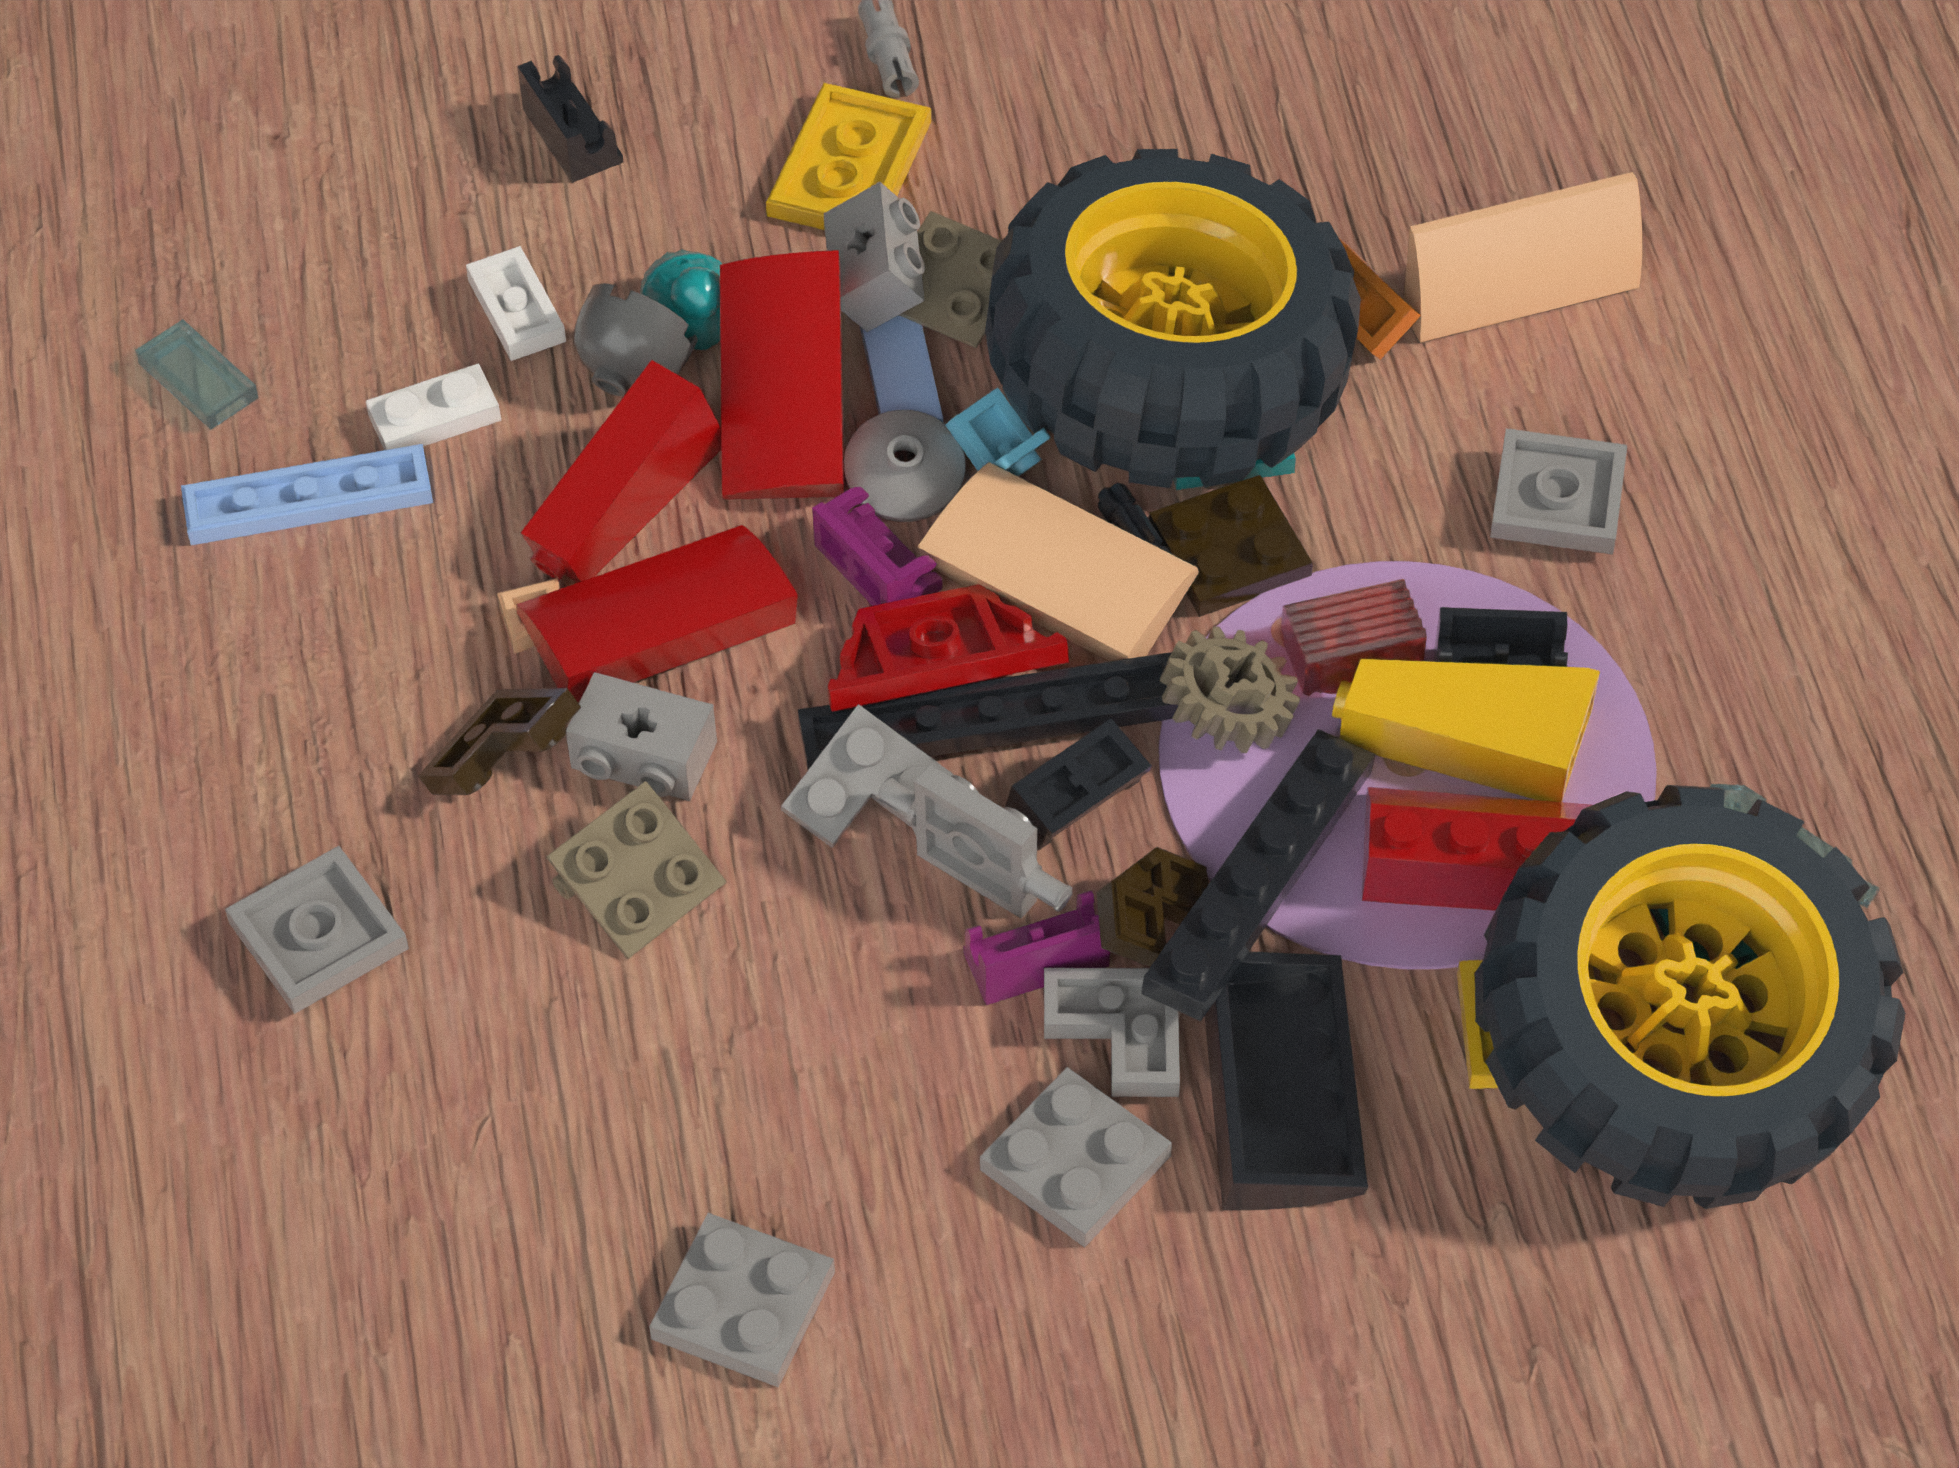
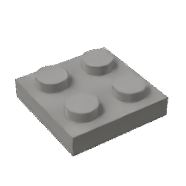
M1506 428L1490 538L1613 555L1627 445Z
M340 846L333 848L225 909L229 924L294 1014L409 949L406 934Z
M1066 1067L980 1156V1171L1085 1248L1171 1157L1172 1142Z
M707 1213L649 1326L651 1340L779 1387L835 1273L834 1259Z

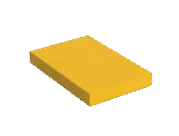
M823 83L766 201L767 216L825 230L823 215L825 212L878 182H881L898 196L931 124V108Z

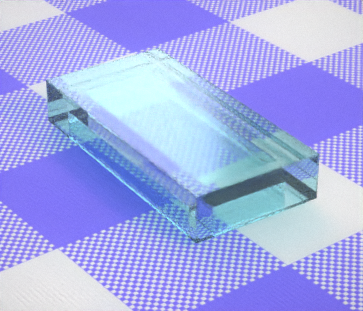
M183 319L135 350L138 363L210 430L258 399L256 385Z

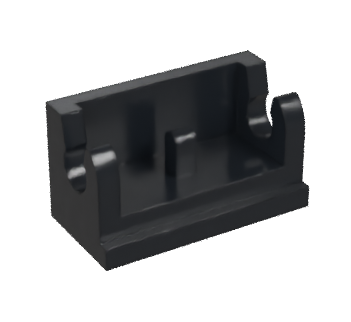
M554 56L553 65L555 73L545 81H540L541 76L532 61L517 66L523 111L572 183L624 163L623 154L616 145L613 130L607 122L599 121L576 85L572 82L570 68L561 56Z
M1440 607L1434 660L1435 662L1567 667L1568 652H1564L1568 627L1567 612Z
M1109 719L1013 784L1005 807L1016 809L1030 821L1032 826L1037 828V851L1050 844L1053 837L1123 789H1130L1140 782L1141 777L1150 771L1152 765L1112 719Z

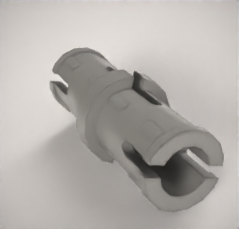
M862 0L858 5V14L863 21L868 36L865 43L866 51L870 61L878 66L885 94L892 98H900L896 80H901L905 95H911L917 89L919 79L909 57L911 45L906 30L899 27L892 0H877L881 10L878 12L875 10L872 0Z

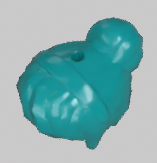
M684 249L677 252H666L661 258L655 260L644 273L640 294L664 305L681 317L689 325L684 336L689 338L696 335L698 338L694 349L707 350L720 341V265L722 263L710 255Z

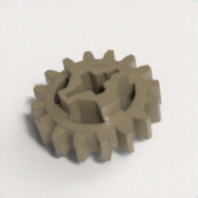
M1213 627L1207 639L1203 634L1194 630L1189 635L1186 643L1178 641L1160 677V682L1167 685L1162 695L1163 702L1178 705L1172 718L1176 723L1190 721L1194 724L1191 737L1196 740L1203 737L1206 733L1214 736L1215 749L1222 750L1227 741H1234L1240 753H1247L1253 741L1261 748L1267 749L1275 736L1282 738L1300 702V697L1292 693L1298 680L1295 676L1281 674L1287 662L1284 657L1270 659L1265 655L1268 646L1267 642L1262 640L1256 643L1255 646L1246 643L1245 632L1239 629L1233 639L1225 637L1220 627Z

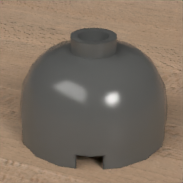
M606 283L595 284L579 312L574 327V345L583 364L594 373L591 379L592 382L607 393L615 396H624L626 390L630 389L651 360L678 375L688 361L698 341L696 335L689 338L684 336L689 325L670 309L643 294L631 290L627 299L624 300L610 296L615 285Z

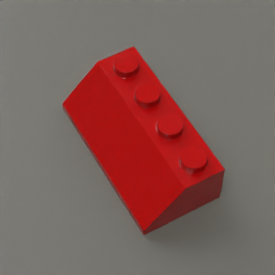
M1367 787L1362 901L1496 911L1519 867L1549 832L1565 831L1574 824L1581 810L1592 804Z

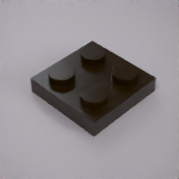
M1261 475L1149 512V520L1163 540L1160 545L1166 546L1173 556L1198 568L1199 573L1186 594L1199 617L1253 599L1266 591L1312 576V560Z

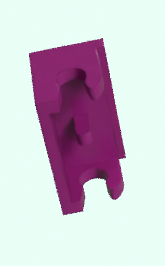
M853 487L825 504L820 502L812 507L815 547L872 606L937 593L943 589L942 578L935 571L931 572L936 567V562L929 555L917 558L875 515V509L869 503L858 506L848 513L852 507L861 504L869 497V494L862 487Z
M1092 890L1077 895L1076 910L984 939H982L983 933L980 925L965 930L963 954L986 1005L1043 988L1044 968L1109 967L1110 951L1101 948L1099 916L1095 915L1094 912L1095 901Z

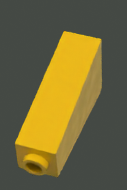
M1361 659L1352 683L1341 681L1335 697L1332 717L1341 719L1340 739L1368 750L1376 756L1534 800L1562 802L1593 710L1600 671L1585 667Z

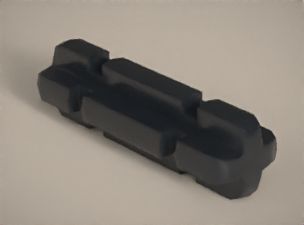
M1117 482L1111 487H1104L1099 492L1098 508L1107 522L1171 554L1166 546L1160 545L1163 540L1139 505L1133 504L1136 499L1125 484Z

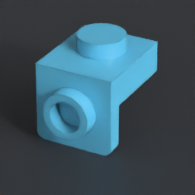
M998 387L945 424L978 471L990 462L1018 477L1042 460L1035 450L1051 438L1045 428L1032 435Z

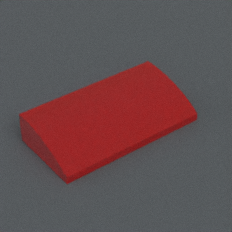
M839 250L776 254L721 264L722 499L826 498L839 496L844 493Z
M740 525L516 604V612L557 688H567L576 701L580 702L594 672L633 683L793 625L796 621L798 594L763 543L748 528Z

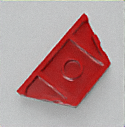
M980 584L859 608L851 626L852 636L845 641L840 653L841 670L837 679H830L827 686L829 705L833 712L857 707L858 704L862 706L1069 663L1068 643L1065 636L1058 632L1045 637L1032 629L1031 615L1016 606L1003 603L997 594Z

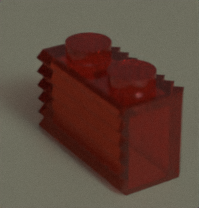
M1405 579L1283 605L1280 636L1304 695L1310 696L1315 691L1320 694L1322 692L1337 694L1342 680L1352 683L1361 659L1424 661L1427 641L1426 628L1422 625V619L1419 618L1418 610L1414 606V600L1410 597V591L1406 587Z

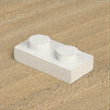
M521 246L466 265L468 281L511 361L566 342L564 325Z
M479 363L366 400L368 416L384 450L423 444L424 447L501 421L499 404Z

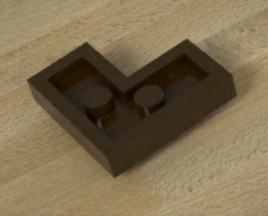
M567 688L496 690L422 770L418 777L432 795H470L478 791L490 780L493 773L491 768L505 752H542L556 745L566 734V724L581 709V706Z

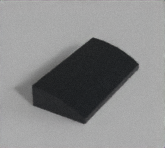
M1248 952L1205 1015L1222 1209L1248 1211L1295 1208L1364 1195L1368 1189L1341 955Z

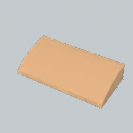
M1633 172L1410 226L1404 300L1421 315L1411 326L1419 342L1639 288L1642 266V219L1637 178Z
M990 462L984 465L954 496L918 545L921 556L929 555L936 562L937 565L933 568L936 572L965 587L976 584L984 586L997 594L1003 603L1016 606L1031 615L1032 621L1054 633H1060L1067 640L1108 661L1147 656L1199 573L1197 567Z

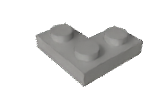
M858 704L781 805V811L833 848L869 799L872 798L877 802V794L887 779L893 778L896 782L915 793L914 781L930 764L949 776L954 774ZM879 803L912 828L911 824L907 823V818L886 805Z
M1044 968V1039H1111V1097H1179L1178 1011L1141 994L1143 978L1149 968Z

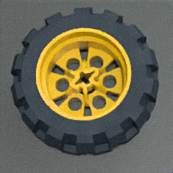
M1137 149L1133 159L1130 161L1113 163L1106 155L1071 167L1058 183V186L1047 182L1009 223L1008 234L996 248L985 334L990 364L1001 385H1003L1002 389L1011 406L1034 434L1042 428L1052 432L1061 455L1094 472L1102 464L1128 471V483L1171 488L1174 478L1200 477L1205 488L1244 480L1259 459L1270 468H1273L1317 433L1318 427L1336 410L1348 382L1359 327L1361 298L1353 280L1354 270L1346 250L1329 221L1316 223L1310 200L1279 179L1268 185L1251 176L1249 164L1215 154L1210 155L1209 162L1178 158V149Z
M1666 785L1657 800L1647 802L1644 801L1641 793L1626 791L1582 809L1574 824L1565 831L1549 832L1519 867L1512 882L1505 891L1484 933L1487 946L1484 959L1475 972V1022L1485 1032H1490L1494 1049L1485 1062L1507 1106L1515 1110L1525 1104L1543 1127L1535 1141L1574 1173L1586 1162L1614 1177L1611 1185V1190L1614 1194L1662 1207L1667 1204L1673 1195L1693 1196L1694 1202L1705 1209L1755 1201L1766 1188L1780 1182L1793 1184L1824 1161L1851 1135L1879 1100L1878 1086L1884 1073L1898 1058L1906 1015L1900 999L1892 997L1891 986L1904 972L1891 926L1885 917L1868 921L1858 902L1870 888L1867 882L1836 846L1823 858L1800 840L1796 835L1805 821L1760 799L1755 801L1748 813L1725 808V790L1716 787ZM1649 909H1668L1669 935L1662 941ZM1743 940L1756 953L1758 958L1735 969L1738 961L1731 952ZM1692 941L1704 946L1708 951L1710 961L1696 958ZM1618 949L1635 951L1641 956L1645 965L1627 967L1622 963L1618 955ZM1588 964L1600 970L1605 982L1589 978ZM1684 983L1695 988L1693 998L1697 1000L1696 1003H1691L1684 999L1686 995V988L1682 986ZM1739 992L1751 999L1755 1007L1754 1013L1748 1012ZM1650 1004L1657 1007V1010L1653 1014ZM1599 1008H1609L1616 1011L1622 1017L1625 1029H1610ZM1667 1022L1674 1027L1683 1028L1685 1035L1673 1033L1662 1025ZM1753 1030L1785 1038L1781 1051L1778 1054L1745 1034ZM1628 1042L1635 1049L1634 1054L1625 1047ZM1708 1051H1719L1730 1057L1735 1067V1073L1727 1074L1716 1069L1709 1060ZM1651 1059L1660 1062L1668 1070L1669 1076L1655 1070L1642 1060Z

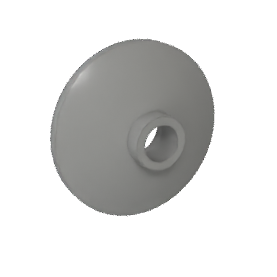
M894 410L869 419L852 435L844 455V475L848 488L860 486L869 494V497L860 505L869 503L875 509L876 516L891 521L913 522L936 515L945 509L960 491L964 480L965 457L962 447L957 443L943 422L919 411ZM899 451H909L914 453L916 457L909 462H902L896 459L894 454Z

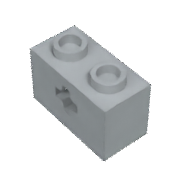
M878 182L823 214L827 251L839 250L842 312L866 332H869L925 301L922 281L925 265L919 253L917 230L920 228V220L915 208L907 199H899L885 185Z
M594 672L580 700L579 705L581 709L572 717L566 729L571 768L580 770L593 779H612L637 787L647 781L659 797L670 795L690 801L717 743L713 704Z

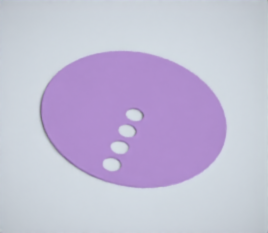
M1376 561L1316 571L1312 573V576L1261 593L1242 605L1216 627H1220L1225 637L1233 639L1238 629L1245 632L1247 644L1255 646L1256 643L1262 640L1268 643L1265 655L1270 659L1284 657L1287 662L1281 674L1297 677L1298 683L1292 693L1300 697V702L1282 738L1275 736L1267 749L1261 748L1253 741L1247 753H1240L1234 741H1227L1222 750L1215 749L1214 736L1207 733L1197 740L1194 739L1191 735L1195 725L1190 721L1176 723L1173 719L1162 721L1159 740V772L1162 790L1173 826L1194 862L1207 866L1208 879L1211 882L1316 731L1320 729L1333 736L1340 737L1341 719L1332 717L1337 691H1326L1316 687L1308 676V668L1316 659L1324 656L1342 658L1352 666L1354 676L1361 659L1435 662L1434 648L1440 607L1561 611L1535 595L1502 580L1451 566L1411 561ZM1300 615L1306 617L1315 625L1317 637L1312 644L1305 648L1288 649L1279 645L1273 639L1271 627L1277 619L1283 616ZM1567 616L1568 627L1564 652H1568L1567 667L1591 668L1600 671L1593 710L1562 802L1594 805L1626 791L1641 793L1645 802L1654 801L1657 770L1654 743L1639 699L1621 668L1603 646L1578 623ZM1375 755L1371 774L1266 927L1278 935L1306 948L1326 955H1341L1342 960L1370 966L1396 969H1445L1458 967L1459 961L1483 960L1487 946L1484 933L1495 913L1493 910L1362 901L1367 787L1534 799L1427 769L1417 776H1400L1387 768L1383 757Z

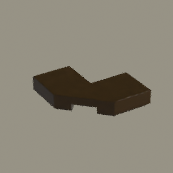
M1156 847L1097 891L1101 948L1151 967L1166 945L1164 919L1179 925L1182 923L1209 884L1207 866Z

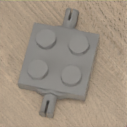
M931 764L914 781L915 793L896 782L893 778L887 779L881 786L877 794V802L886 805L907 818V823L911 824L916 835L918 856L1022 919L1036 903L1037 898L1058 912L1070 900L1073 888L1044 872L1042 866L1038 864L1037 828L1032 826L1030 821L1016 809L1010 807L1002 808L979 794L976 788L966 779L957 775L949 776Z

